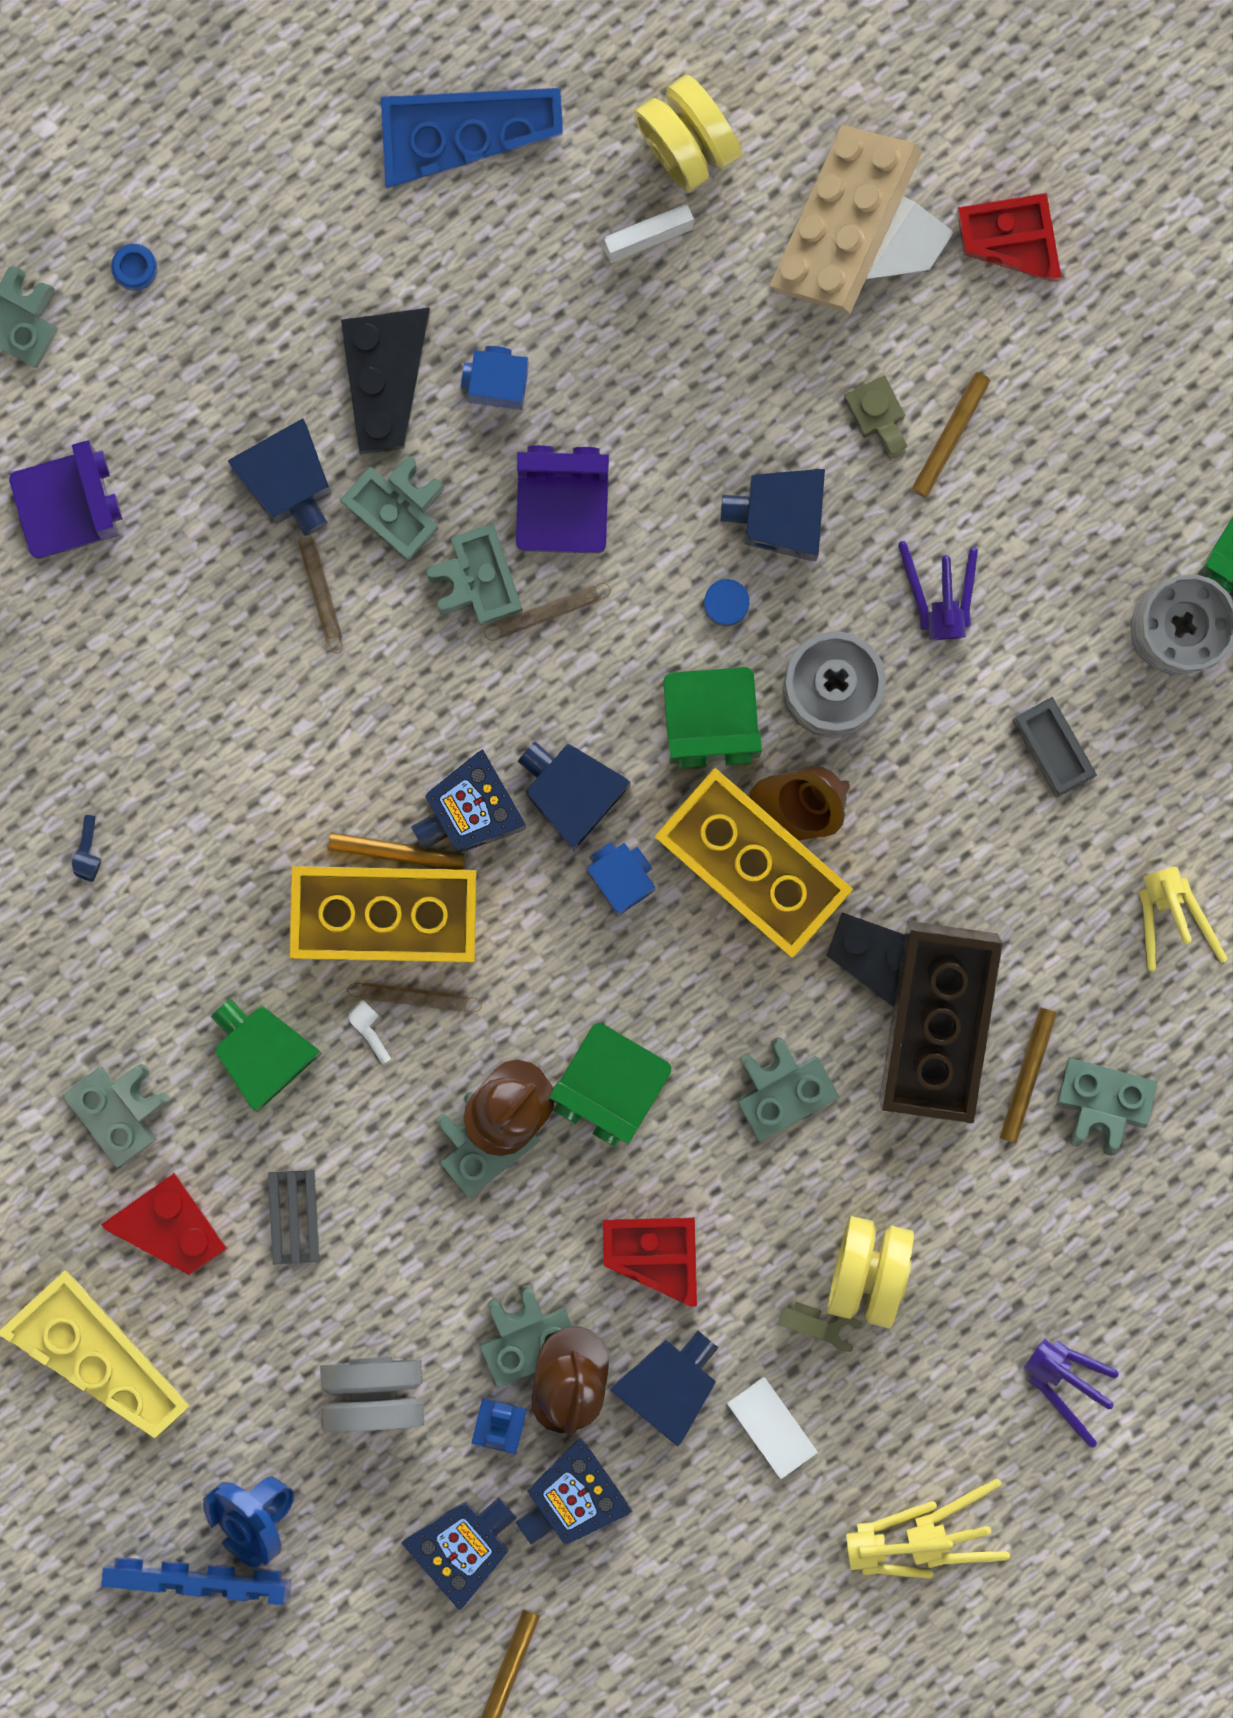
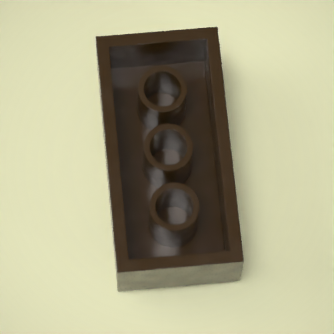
M907 921L879 1095L882 1111L974 1124L1003 945L998 933Z

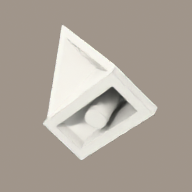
M903 196L866 279L930 270L954 232L916 202Z

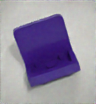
M89 440L71 445L73 455L15 471L9 477L30 554L36 559L120 536L116 521L123 520L116 494L108 495L103 479L110 477L106 457L103 450L96 452Z
M532 445L527 447V452H517V548L525 552L602 553L606 549L609 455L600 454V449L595 447L573 448V453H554V447L545 445Z

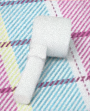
M361 1000L350 1010L349 1021L363 1035L365 1040L367 1039L380 1063L384 1064L391 1057L377 1034L370 1028L380 1016L365 1001Z

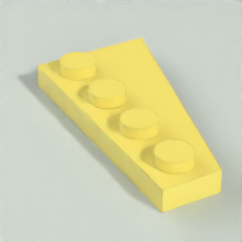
M67 1270L63 1271L0 1329V1336L12 1342L31 1357L48 1366L79 1389L86 1391L104 1403L105 1406L154 1438H157L190 1407V1404Z

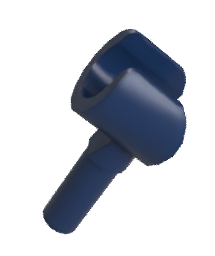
M93 815L84 816L81 843L71 863L75 876L89 882L95 880L102 862L101 858L89 854L92 848L96 819Z

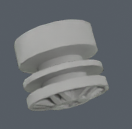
M1197 574L1176 576L1148 590L1136 604L1130 621L1132 642L1139 656L1155 670L1171 675L1193 673L1220 661L1233 646V600L1229 592L1215 580ZM1185 617L1184 626L1190 632L1177 637L1174 634L1176 626L1171 623V620Z

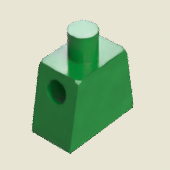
M229 999L211 1015V1018L228 1035L214 1050L248 1104L256 1112H259L322 1054L317 1047L262 1005L248 1017L232 999Z

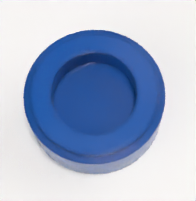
M128 244L121 247L113 256L111 263L115 280L121 287L127 290H143L149 287L157 276L158 266L153 253L140 244Z
M731 579L719 580L712 584L704 598V609L707 616L712 622L720 626H733L741 622L746 616L750 604L749 595L744 586Z

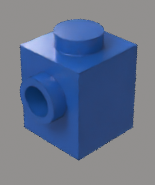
M485 346V351L474 350L473 362H464L461 379V389L468 390L469 403L523 410L529 369L528 357L511 355L512 350L500 346Z
M610 842L589 857L593 864L587 868V873L617 917L655 892L656 887L646 874L652 870V867L638 847L630 851L625 842L617 848Z

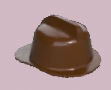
M809 766L797 772L769 776L758 781L750 791L749 798L799 841L826 837L838 832L844 823L846 793L850 789V784L847 780L840 781L832 771L824 767Z
M522 1060L504 1062L494 1069L472 1094L465 1106L463 1121L468 1137L477 1148L487 1154L496 1156L514 1154L527 1145L540 1130L554 1108V1101L549 1099L553 1088L542 1070L531 1062Z
M579 1326L566 1327L552 1334L541 1347L536 1364L531 1395V1409L537 1421L547 1430L575 1434L576 1430L590 1425L600 1414L606 1390L609 1358L603 1340L592 1330Z

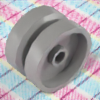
M839 631L817 634L801 644L788 663L783 685L786 708L796 723L813 735L828 738L852 735L870 722L883 700L886 685L883 663L873 647L855 634ZM830 679L838 680L841 683L842 690L840 691L836 688L831 692L825 689L827 681Z
M392 1357L349 1359V1363L320 1365L321 1389L331 1394L350 1393L351 1399L329 1402L322 1407L323 1431H369L424 1426L423 1401L414 1397L394 1398V1391L415 1389L422 1384L421 1360L392 1361Z

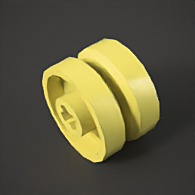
M685 74L667 86L666 100L668 105L659 99L650 98L633 110V116L641 134L658 161L685 192L691 193L709 180L707 162L713 167L724 170L742 157V150L732 128L712 98L695 79Z
M849 1216L833 1275L827 1314L851 1319L858 1311L863 1293H866L867 1299L864 1316L867 1323L891 1329L909 1279L914 1231L889 1226L882 1235L878 1251H873L876 1237L874 1221Z

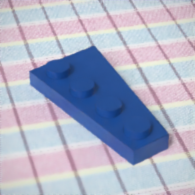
M561 88L381 97L386 189L563 135Z
M115 1557V1565L103 1567L101 1587L149 1592H166V1589H176L175 1593L197 1597L213 1596V1592L222 1593V1597L227 1598V1600L236 1601L259 1600V1596L268 1597V1604L284 1605L290 1599L292 1579H281L282 1570L254 1568V1576L235 1575V1566L208 1565L206 1573L189 1571V1563L162 1561L161 1569L144 1568L143 1559Z

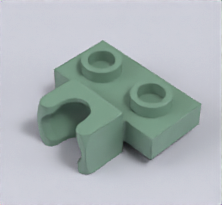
M12 265L7 269L0 282V349L32 367L38 368L59 329L39 318L48 306L55 289L51 285L39 283L30 295L25 296L21 289L22 282L25 279V272Z
M411 456L407 457L389 476L388 481L370 466L340 499V502L408 562L438 530V525L426 516L424 512L444 490L443 484L438 479L431 480L423 488H415L409 483L417 470L416 461Z
M494 523L451 537L457 559H452L426 569L430 582L449 581L454 586L452 593L441 598L437 603L441 615L469 607L473 604L479 624L483 625L523 611Z
M780 1037L774 1038L771 1041V1047L775 1054V1060L771 1066L766 1068L760 1067L756 1060L747 1054L743 1055L740 1059L756 1089L738 1098L737 1102L760 1142L840 1098L820 1059L814 1056L797 1066L787 1045Z
M1069 1058L1066 1063L1056 1105L1079 1111L1071 1136V1144L1075 1147L1080 1146L1088 1136L1089 1130L1097 1129L1101 1131L1105 1138L1104 1153L1109 1156L1115 1155L1121 1145L1125 1124L1141 1128L1147 1127L1158 1081Z
M143 1064L132 1068L116 1082L112 1080L103 1066L98 1067L63 1094V1097L117 1168L125 1165L157 1140L144 1120L148 1119L170 1101L167 1093L154 1095L149 1099L141 1096L139 1085L149 1074L148 1067Z
M468 1092L464 1096V1101L466 1104L473 1094L472 1092ZM445 1114L439 1115L436 1119L440 1127L457 1146L439 1162L468 1198L540 1142V1139L535 1134L527 1145L514 1154L505 1156L491 1155L473 1144L466 1133L464 1124L454 1123Z
M524 1285L521 1288L520 1292L524 1303L522 1309L517 1313L511 1314L506 1312L498 1299H491L488 1302V1307L500 1335L481 1342L480 1347L497 1388L535 1373L537 1359L541 1347L546 1340L555 1332L566 1327H572L565 1308L543 1316L530 1285Z

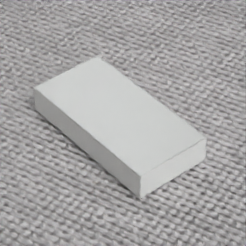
M684 204L605 236L604 250L609 262L612 263L693 230L694 219L688 205L685 206Z
M764 1376L727 1402V1405L780 1479L818 1453Z

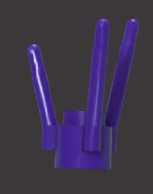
M900 541L898 547L920 614L921 630H929V640L965 638V627H971L970 606L976 572L977 548L972 547L969 550L960 610L959 601H953L951 559L948 555H944L942 557L943 602L932 603V612H929L907 543Z
M1044 1339L1023 1368L1032 1374L1028 1382L1039 1389L1086 1444L1094 1448L1097 1445L1096 1440L1050 1387L1048 1382L1057 1386L1064 1379L1086 1396L1110 1410L1114 1407V1403L1070 1372L1069 1368L1072 1364L1066 1359L1111 1378H1117L1119 1372L1099 1361L1069 1349L1058 1340L1053 1345Z

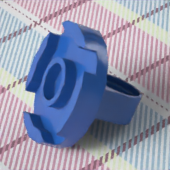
M273 1476L265 1478L249 1492L233 1483L222 1482L203 1498V1510L211 1529L219 1524L222 1531L228 1537L222 1542L224 1547L239 1561L252 1568H257L262 1563L264 1566L267 1565L281 1552V1540L275 1525L287 1515L292 1507L294 1492L293 1489Z

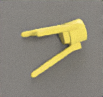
M1178 867L1162 869L1144 876L1143 879L1147 889L1139 891V895L1143 905L1148 971L1154 972L1156 970L1153 904H1156L1158 911L1171 909L1183 943L1190 944L1192 941L1180 906L1185 901L1219 962L1225 963L1227 956L1194 898L1188 879L1181 878Z
M994 1479L932 1514L915 1518L917 1527L906 1529L909 1543L950 1540L953 1544L990 1535L992 1531L988 1526L946 1535L943 1524L935 1527L934 1524L999 1488L1001 1481ZM939 1550L912 1553L916 1566L928 1563L929 1568L943 1564L1007 1561L1010 1559V1554L1006 1551L943 1554L951 1551Z
M932 1501L875 1522L857 1524L858 1532L846 1533L850 1570L862 1569L863 1575L885 1574L913 1578H932L934 1573L929 1569L880 1563L887 1562V1555L950 1550L953 1548L952 1541L885 1545L884 1534L875 1535L874 1533L934 1511L937 1508V1504Z

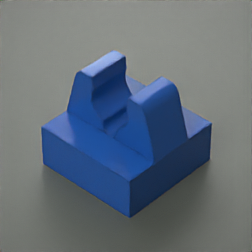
M482 1398L471 1444L516 1454L527 1409Z

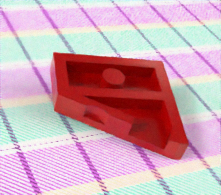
M1047 193L958 207L957 217L965 256L1051 282L1061 280L1062 275Z
M176 1173L170 1175L101 1224L106 1231L188 1275H191L228 1249Z
M695 1217L603 1220L605 1267L690 1307L697 1306Z

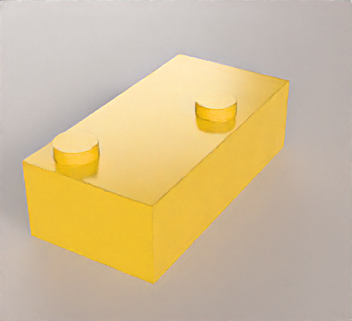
M716 768L710 772L654 836L792 959L853 891V888Z
M292 866L290 959L475 962L476 870Z

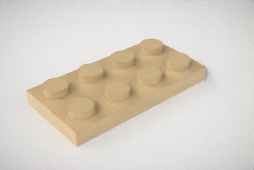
M841 125L769 286L779 294L850 314L923 152L917 144Z

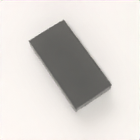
M1053 696L1012 719L1056 799L1097 776Z

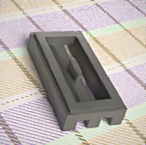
M315 1170L268 1172L273 1265L320 1262ZM297 1180H305L309 1253L301 1254ZM279 1181H287L291 1254L283 1255Z

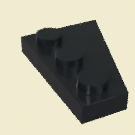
M430 307L341 320L360 455L405 449L425 335L431 312Z
M842 912L826 956L890 1006H894L905 934Z

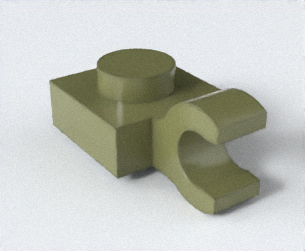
M885 375L844 394V399L863 438L876 433L889 460L906 453V441L899 428L895 425V423L905 418V413Z
M796 1301L793 1310L785 1307L782 1308L777 1322L778 1325L829 1342L841 1351H853V1345L841 1341L839 1331L845 1325H851L860 1329L862 1323L856 1318L840 1317L834 1322H825L819 1319L822 1310Z

